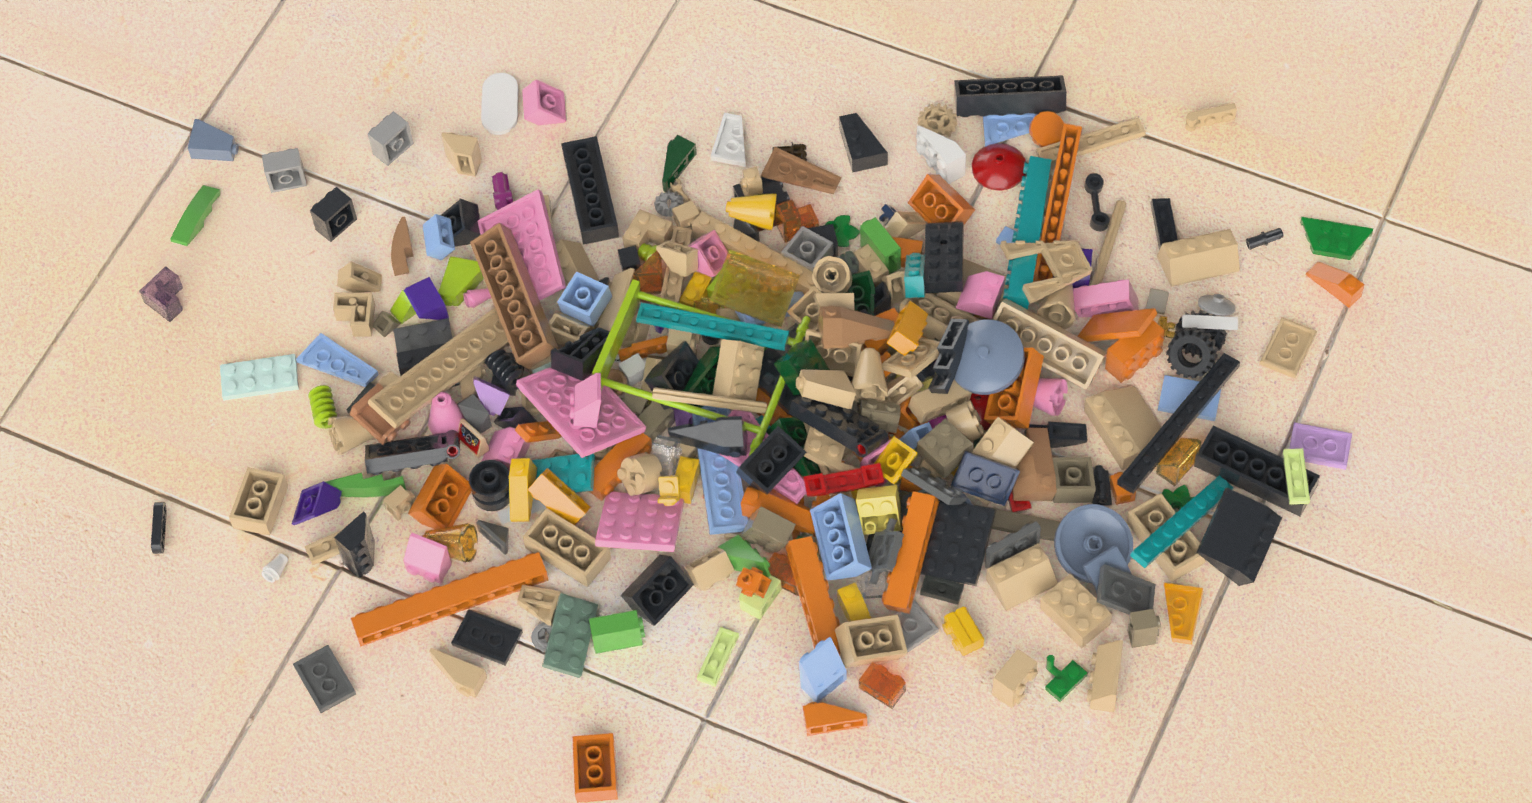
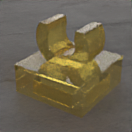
M1160 316L1157 324L1165 330L1164 339L1165 336L1170 339L1173 338L1175 332H1171L1168 329L1174 330L1176 324L1173 322L1167 323V316Z

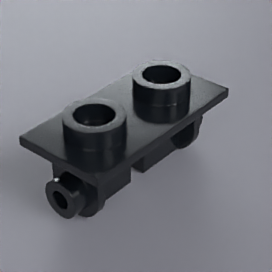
M1097 465L1093 471L1096 490L1092 504L1109 506L1112 505L1109 472L1102 465Z

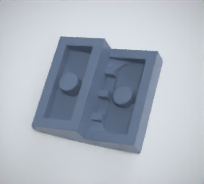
M1115 545L1083 565L1088 581L1093 584L1096 593L1098 592L1100 567L1104 564L1132 575L1124 557Z

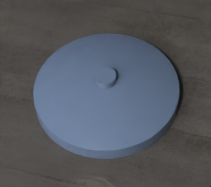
M987 319L970 323L961 361L954 378L955 382L966 391L979 395L994 394L1009 387L1018 378L1024 365V347L1018 334L1010 326L997 320Z
M1087 504L1077 507L1061 520L1056 529L1054 548L1057 559L1067 573L1080 581L1091 583L1088 581L1083 565L1114 545L1121 552L1127 565L1131 560L1130 554L1133 551V537L1130 528L1117 512L1106 506Z

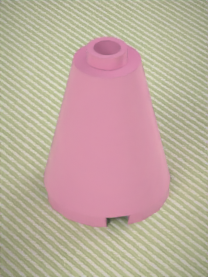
M1039 378L1033 406L1051 416H1058L1066 402L1063 399L1064 393L1067 394L1068 391L1066 380L1061 378Z
M440 392L432 399L428 419L429 430L433 435L446 433L450 430L458 432L460 420L465 418L448 393Z

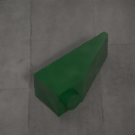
M678 134L667 145L662 178L664 192L671 188L670 182L673 185L697 155L696 144Z

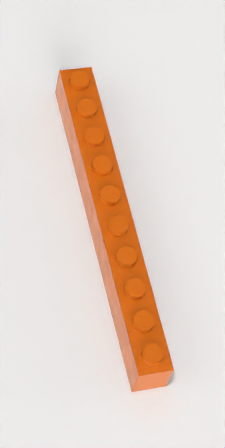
M1065 123L1063 126L1041 241L1044 243L1060 241L1081 136V126ZM1038 253L1033 282L1053 278V274L1042 253Z
M530 553L518 560H510L498 567H490L481 573H473L461 580L456 579L449 584L433 587L431 590L423 593H416L412 597L396 600L386 606H378L366 613H359L352 617L351 621L361 647L521 590L522 585L535 586L549 581L547 571L540 553Z

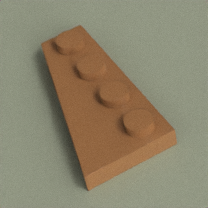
M774 147L761 174V177L833 195L842 178L777 147Z

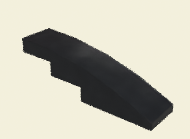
M968 319L950 320L937 347L940 354L933 366L935 375L928 388L931 393L948 394L961 361L968 331Z

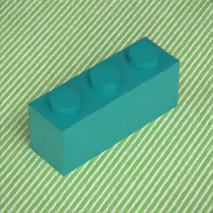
M912 253L906 255L904 273L906 298L925 297V254Z

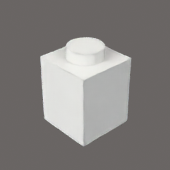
M638 353L618 364L619 370L625 374L629 386H633L643 380L646 359H642Z

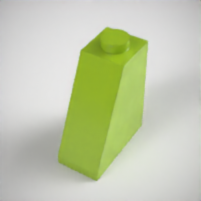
M450 256L438 291L446 306H459L464 301L463 294L467 293V290H474L484 280L478 262Z

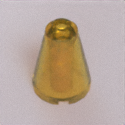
M466 523L426 531L422 535L424 538L447 546L449 556L452 559L466 563L471 562L476 555L477 550H474V543H478V535L474 525Z

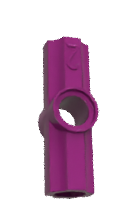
M503 172L496 173L492 176L495 208L499 210L513 203V197L509 187L508 175Z

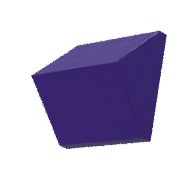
M430 277L403 290L420 319L442 320L449 318L445 303Z

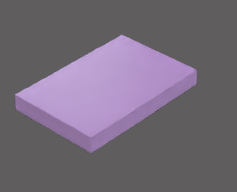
M1294 422L1289 449L1303 448L1305 462L1346 470L1352 433Z

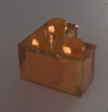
M792 199L775 205L776 225L784 243L789 242L802 226L805 228L819 226V220L811 204L797 208Z

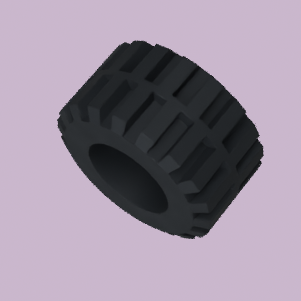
M1193 327L1192 329L1186 328L1173 337L1168 344L1169 349L1166 351V355L1169 356L1167 359L1168 363L1172 364L1170 368L1177 370L1176 374H1183L1184 378L1191 376L1192 379L1197 376H1203L1211 369L1218 356L1216 354L1218 347H1215L1216 341L1210 338V333L1206 334L1204 329L1197 330V327ZM1194 343L1199 346L1202 351V360L1197 363L1186 360L1182 353L1184 344Z

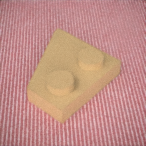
M522 585L517 605L551 626L561 591Z

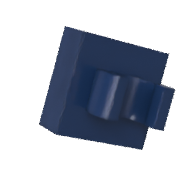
M885 204L881 208L884 214L879 217V220L884 222L888 218L889 222L896 210L892 206Z

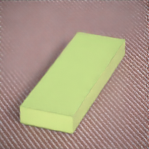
M1303 448L1283 449L1289 504H1309L1310 496Z
M720 627L699 671L698 681L716 687L739 638V633Z

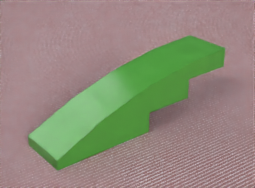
M206 185L200 188L179 220L170 238V242L184 246L190 244L204 227V220L212 212V204L220 196V189Z
M362 473L326 481L329 485L342 491V497L368 498L388 496L400 485L406 490L403 476L384 481L382 474L364 479Z

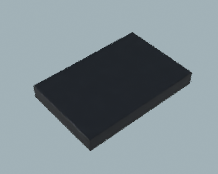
M468 609L451 644L506 666L523 631Z

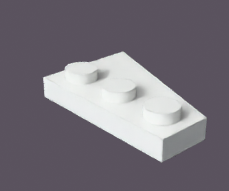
M724 113L710 155L711 161L746 167L742 116Z

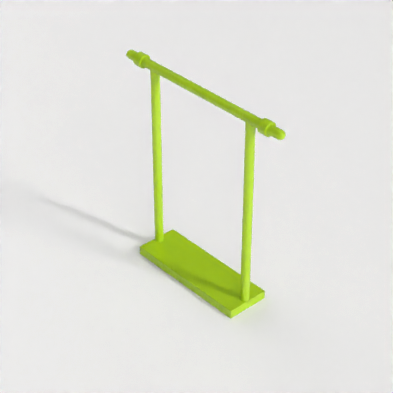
M632 279L592 372V375L601 373V391L603 386L715 421L719 417H728L686 403L653 399L651 392L607 379L640 303V299L668 308L730 319L640 291V281ZM809 316L803 317L801 324L796 329L797 335L795 339L789 337L788 345L793 347L796 343L802 342L806 335V330L809 329ZM781 375L761 425L757 426L744 422L747 431L757 434L750 445L749 456L763 442L785 386V381Z

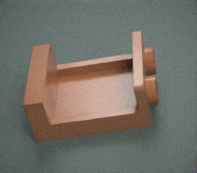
M378 383L352 406L349 415L384 445L387 441L392 442L397 437V432L400 429L405 430L411 421L409 418L395 429L368 404L371 397L384 389Z

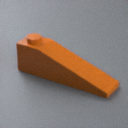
M752 486L746 488L740 503L742 516L750 518L759 507H763L796 524L795 530L816 535L808 507L800 502L794 503L774 489L766 495Z

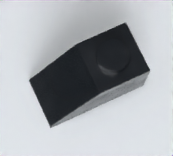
M524 407L504 408L501 415H498L493 422L503 429L509 427L516 429L518 424L535 423L538 421Z

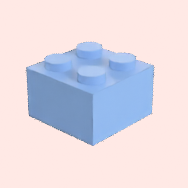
M576 272L557 303L562 313L594 327L611 300L612 294L608 285Z

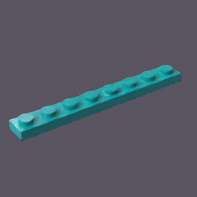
M642 302L636 317L638 323L725 340L741 341L785 351L789 338V331Z
M1219 475L1137 546L1130 556L1142 567L1146 568L1218 505L1225 488L1233 490L1234 487Z

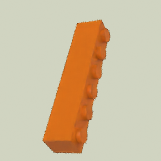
M913 491L912 496L907 500L908 512L902 519V533L904 534L902 546L899 549L893 571L888 573L887 591H884L882 595V602H884L883 604L888 610L910 614L939 504L938 499L933 495Z
M812 536L790 540L785 549L814 649L821 640L825 641L830 637L840 654L835 629L840 626V622L833 611L834 601L828 594L829 585L828 581L823 577V564L821 560H818L817 544L813 542Z

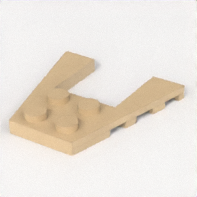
M1001 241L1000 244L1007 260L1042 253L1054 278L1023 285L1022 289L1030 304L1090 275L1092 272V268L1077 241H1053V243H1044L1043 241H1036L1035 243H1025V241L1007 243L1006 241Z
M809 427L804 450L807 453L804 457L823 467L826 465L833 469L834 473L859 469L858 467L841 463L845 446L813 427Z

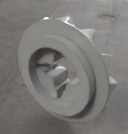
M670 190L666 193L661 192L659 196H656L654 202L656 211L665 217H672V208L684 204L682 195H678L677 192H670ZM668 199L671 200L670 208H668L667 205Z
M546 623L536 626L531 634L533 645L542 652L546 650L547 642L544 639L545 632L550 634L551 626Z

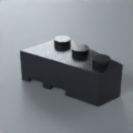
M857 113L839 116V130L852 173L888 165V152Z
M598 327L581 335L580 339L573 343L568 341L564 347L558 350L556 348L552 349L551 368L581 381L585 380L593 372L610 331Z

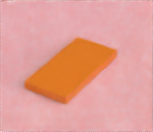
M1155 308L1093 315L1077 337L1087 342L1140 337L1158 313Z

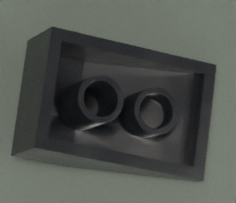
M684 341L653 367L644 381L651 391L655 387L683 391L699 360L687 341ZM661 404V406L663 407L664 410L669 409V408H673V407H670V406Z

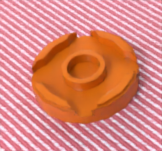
M1046 111L1039 113L1033 117L1029 125V133L1033 138V142L1040 147L1060 142L1064 122L1054 112Z

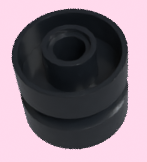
M485 460L476 464L469 474V484L474 502L485 511H498L505 508L510 503L509 471L507 467L496 460Z

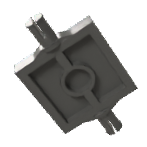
M889 518L885 530L875 532L868 554L872 567L869 572H872L869 582L872 584H877L882 572L893 571L899 549L902 546L904 534L894 531L897 520Z

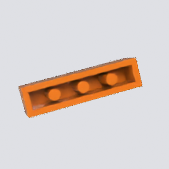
M641 433L617 443L594 467L593 491L589 492L603 501L607 495L614 491V488L619 483H623L617 475L622 461L627 457L647 452L650 454L653 448L651 438Z

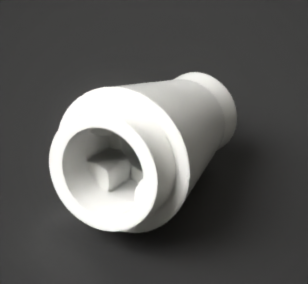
M278 554L276 558L263 567L261 573L263 578L271 583L279 580L288 562V558L284 554Z

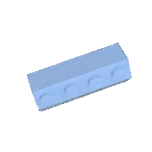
M840 493L810 509L827 580L857 577L872 569L855 499Z

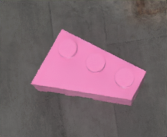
M1118 280L1116 282L1073 288L1075 311L1078 317H1092L1097 314L1139 310L1138 297L1129 280Z

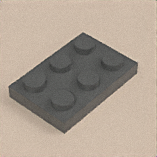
M449 318L393 329L397 353L447 343L452 339Z
M924 467L906 468L901 474L902 477L948 505L965 503L968 498L962 494L963 491L961 489L948 486L946 480L941 477L935 478L931 475V471Z
M1038 522L1028 523L1021 530L1008 534L998 543L993 542L986 549L985 568L988 569L1040 543L1041 526Z
M1104 564L1100 567L1096 602L1128 615L1131 612L1153 609L1156 584Z
M329 645L293 663L297 674L320 713L356 695L355 689Z

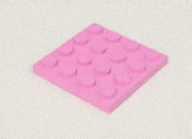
M611 492L605 498L595 539L596 546L674 552L684 499L681 498L675 505L664 506V503H658L660 495L640 494L631 496L628 493Z

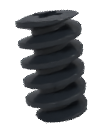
M498 349L488 355L484 363L507 390H513L517 388V380L521 379L523 371L519 369L517 364H514V360L510 359L509 354H505V349Z

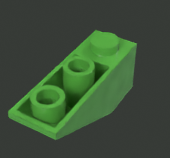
M739 535L718 546L726 551L734 570L742 572L743 567L750 570L754 567L763 571L762 574L764 576H771L768 569L770 567L768 560L765 557L762 558L756 548L753 549L750 543L743 540Z

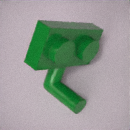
M1048 655L1046 669L1055 677L1045 686V690L1061 702L1087 677L1088 672L1074 660L1060 671L1054 666L1055 657Z

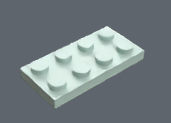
M295 354L220 365L223 401L299 390Z

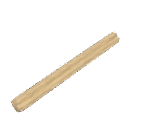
M1118 200L1116 202L1090 286L1102 283L1126 208L1125 201Z
M656 387L652 391V398L763 414L767 410V403Z

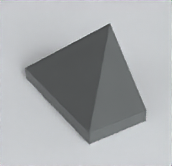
M474 394L457 403L466 421L480 434L492 427L488 411Z
M478 520L476 522L478 532L506 555L508 553L509 528Z

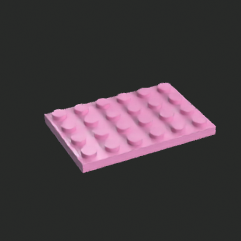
M538 189L477 221L481 235L498 223L512 230L539 300L566 288L542 191Z
M551 367L517 380L516 386L582 458L644 433L646 430L643 422L609 387L603 386L601 391L597 427L590 428L573 426V418H570V407L573 406L570 404V393H574L575 385L582 382L581 380L554 370Z

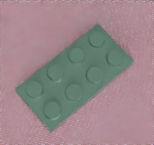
M560 593L542 663L543 668L576 678L582 676L591 638L589 619L596 617L598 604Z

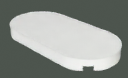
M507 73L492 74L482 85L481 121L483 127L494 135H503L510 132V129L514 128L518 122V83L512 75Z

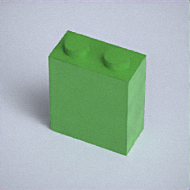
M876 217L863 222L860 225L861 248L868 244L888 268L889 275L901 269L900 246Z
M637 610L589 619L595 654L643 645L642 638L645 637L642 617H638Z

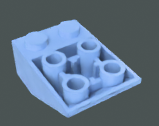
M830 637L825 641L821 640L813 651L805 653L800 658V685L814 702H820L847 679L846 668Z

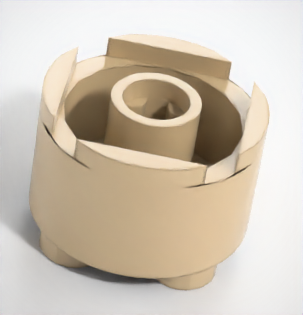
M827 256L820 259L814 266L812 279L820 292L846 293L852 285V274L844 260ZM831 273L835 275L834 280L829 279Z
M971 400L952 407L945 412L948 421L971 442L986 434L983 426L980 425V417L977 410L974 409Z
M644 452L625 458L621 463L620 469L617 471V475L622 480L628 494L633 496L658 489V477H660V472L663 470L660 461L654 454Z

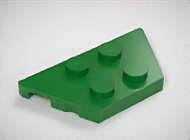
M1301 217L1300 222L1301 226L1303 225L1305 229V236L1310 243L1313 254L1344 260H1351L1355 256L1356 251L1360 250L1368 237L1372 236L1374 229L1308 217Z

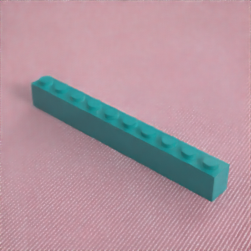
M1030 156L1029 162L1024 164L1023 173L1026 176L1022 177L1021 187H1024V190H1020L1019 201H1022V204L1018 203L1016 214L1020 216L1015 219L1014 228L1017 229V232H1013L1012 242L1014 243L1016 241L1035 243L1040 239L1052 159ZM1037 254L1009 260L1007 271L1011 272L1006 275L1005 285H1008V289L1004 288L1003 299L1007 298L1027 310L1029 301L1022 288L1024 284L1033 282Z

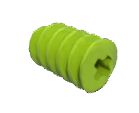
M327 385L317 386L311 389L308 394L314 425L322 429L332 428V425H328V419L337 417L334 400L332 399V390Z

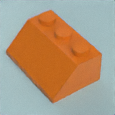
M927 174L908 201V204L927 223L963 221V225H965L975 211L939 174Z
M447 463L434 466L408 514L422 525L448 534L471 493L469 481Z

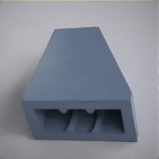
M194 119L187 148L191 159L234 161L235 154L237 155L239 150L234 136L199 119Z

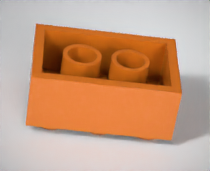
M1153 320L1140 337L1119 339L1107 349L1105 369L1120 383L1126 379H1131L1139 368H1144L1150 359L1161 354L1165 330Z
M613 733L572 736L574 785L577 803L617 800L616 750Z

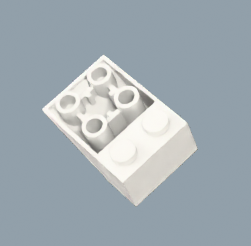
M920 125L917 126L916 150L919 155L924 156L930 168L933 167L936 174H939L948 184L965 176L966 154L960 146L949 138Z

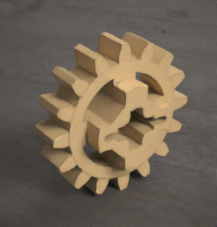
M940 103L935 107L933 104H930V108L925 106L924 112H919L918 126L920 125L942 136L947 135L950 137L951 132H955L957 126V115L953 113L952 108L947 109L946 104L943 107H940Z

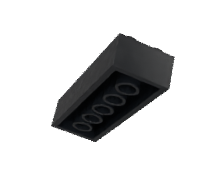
M1063 75L954 80L957 116L969 117L979 115L985 117L988 115L1004 116L1006 114L1023 115L1025 113L1039 114L1046 111L1054 113L1066 111L1067 92Z
M597 136L561 143L583 245L619 238L617 220Z
M1213 425L1196 454L1194 467L1215 477L1220 475L1228 483L1301 517L1307 504H1289L1284 459ZM1306 469L1311 499L1318 486L1320 475Z

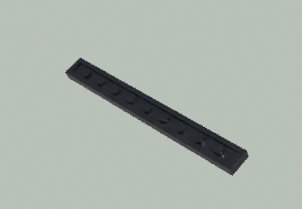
M1226 353L1222 354L1119 477L1117 485L1132 494L1135 493L1239 368L1240 361Z

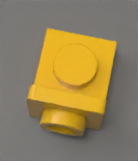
M679 475L658 477L660 490L658 503H664V506L675 505L681 499Z

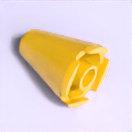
M777 194L731 198V201H727L726 212L729 213V217L772 231Z

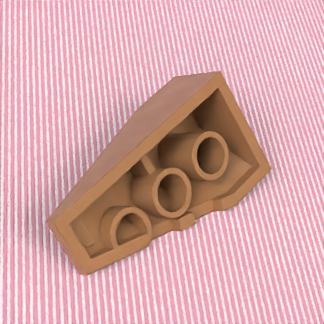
M820 306L818 328L823 348H846L849 344L855 342L858 345L864 344L865 340L868 339L875 341L889 338L894 326V321L840 306Z

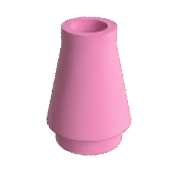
M488 288L467 290V293L463 294V298L468 308H475L486 300L491 299Z

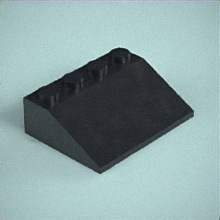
M1225 488L1196 553L1238 586L1254 583L1282 517L1268 506L1230 488Z

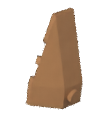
M1028 428L1026 437L1033 441L1034 444L1017 465L1020 473L1013 487V501H1052L1057 490L1047 428Z

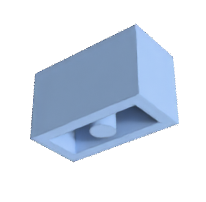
M435 214L423 224L427 256L443 260L455 250L451 219Z

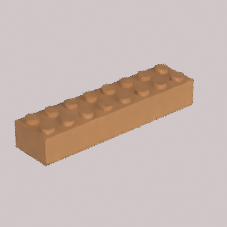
M498 223L471 241L470 244L516 362L527 369H531L549 357L552 349L556 348L558 350L559 348L512 230Z

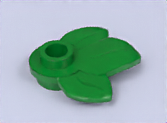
M848 215L837 216L834 221H828L825 224H833L839 247H849V240L855 239L860 234L856 227L849 224L850 216Z
M1186 485L1178 487L1174 492L1168 489H1164L1162 495L1173 509L1180 510L1194 498L1190 497Z

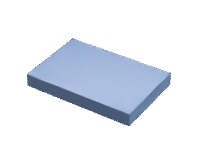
M1165 375L1158 411L1173 414L1200 381ZM1221 389L1197 418L1215 421Z

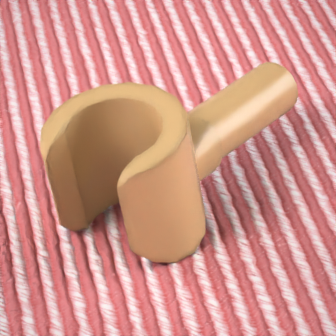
M676 179L677 185H672L670 182L671 191L679 193L686 202H689L690 198L682 190L681 181Z

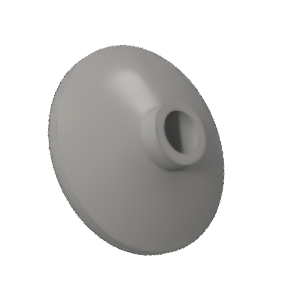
M1221 294L1204 295L1198 299L1199 307L1213 315H1232L1236 309L1235 305Z

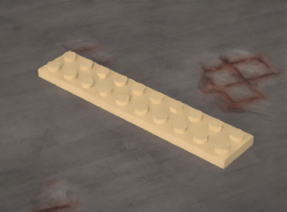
M496 308L492 309L369 399L368 404L396 429L431 403L432 399L440 392H446L481 366L488 355L498 349H504L509 345Z

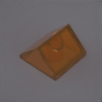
M657 250L633 273L634 280L640 281V291L648 294H661L664 281L662 257Z

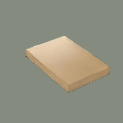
M1281 317L1259 365L1296 378L1317 335V331Z
M921 337L917 341L919 345L913 352L909 351L904 356L897 351L882 363L883 370L913 378L938 358L940 353L937 347L940 342Z

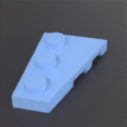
M1006 114L1004 116L988 115L983 117L985 147L1028 134L1030 122L1038 114Z

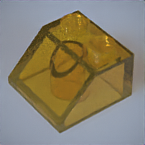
M1180 438L1157 465L1156 474L1173 486H1176L1193 467L1196 454L1201 447V440Z

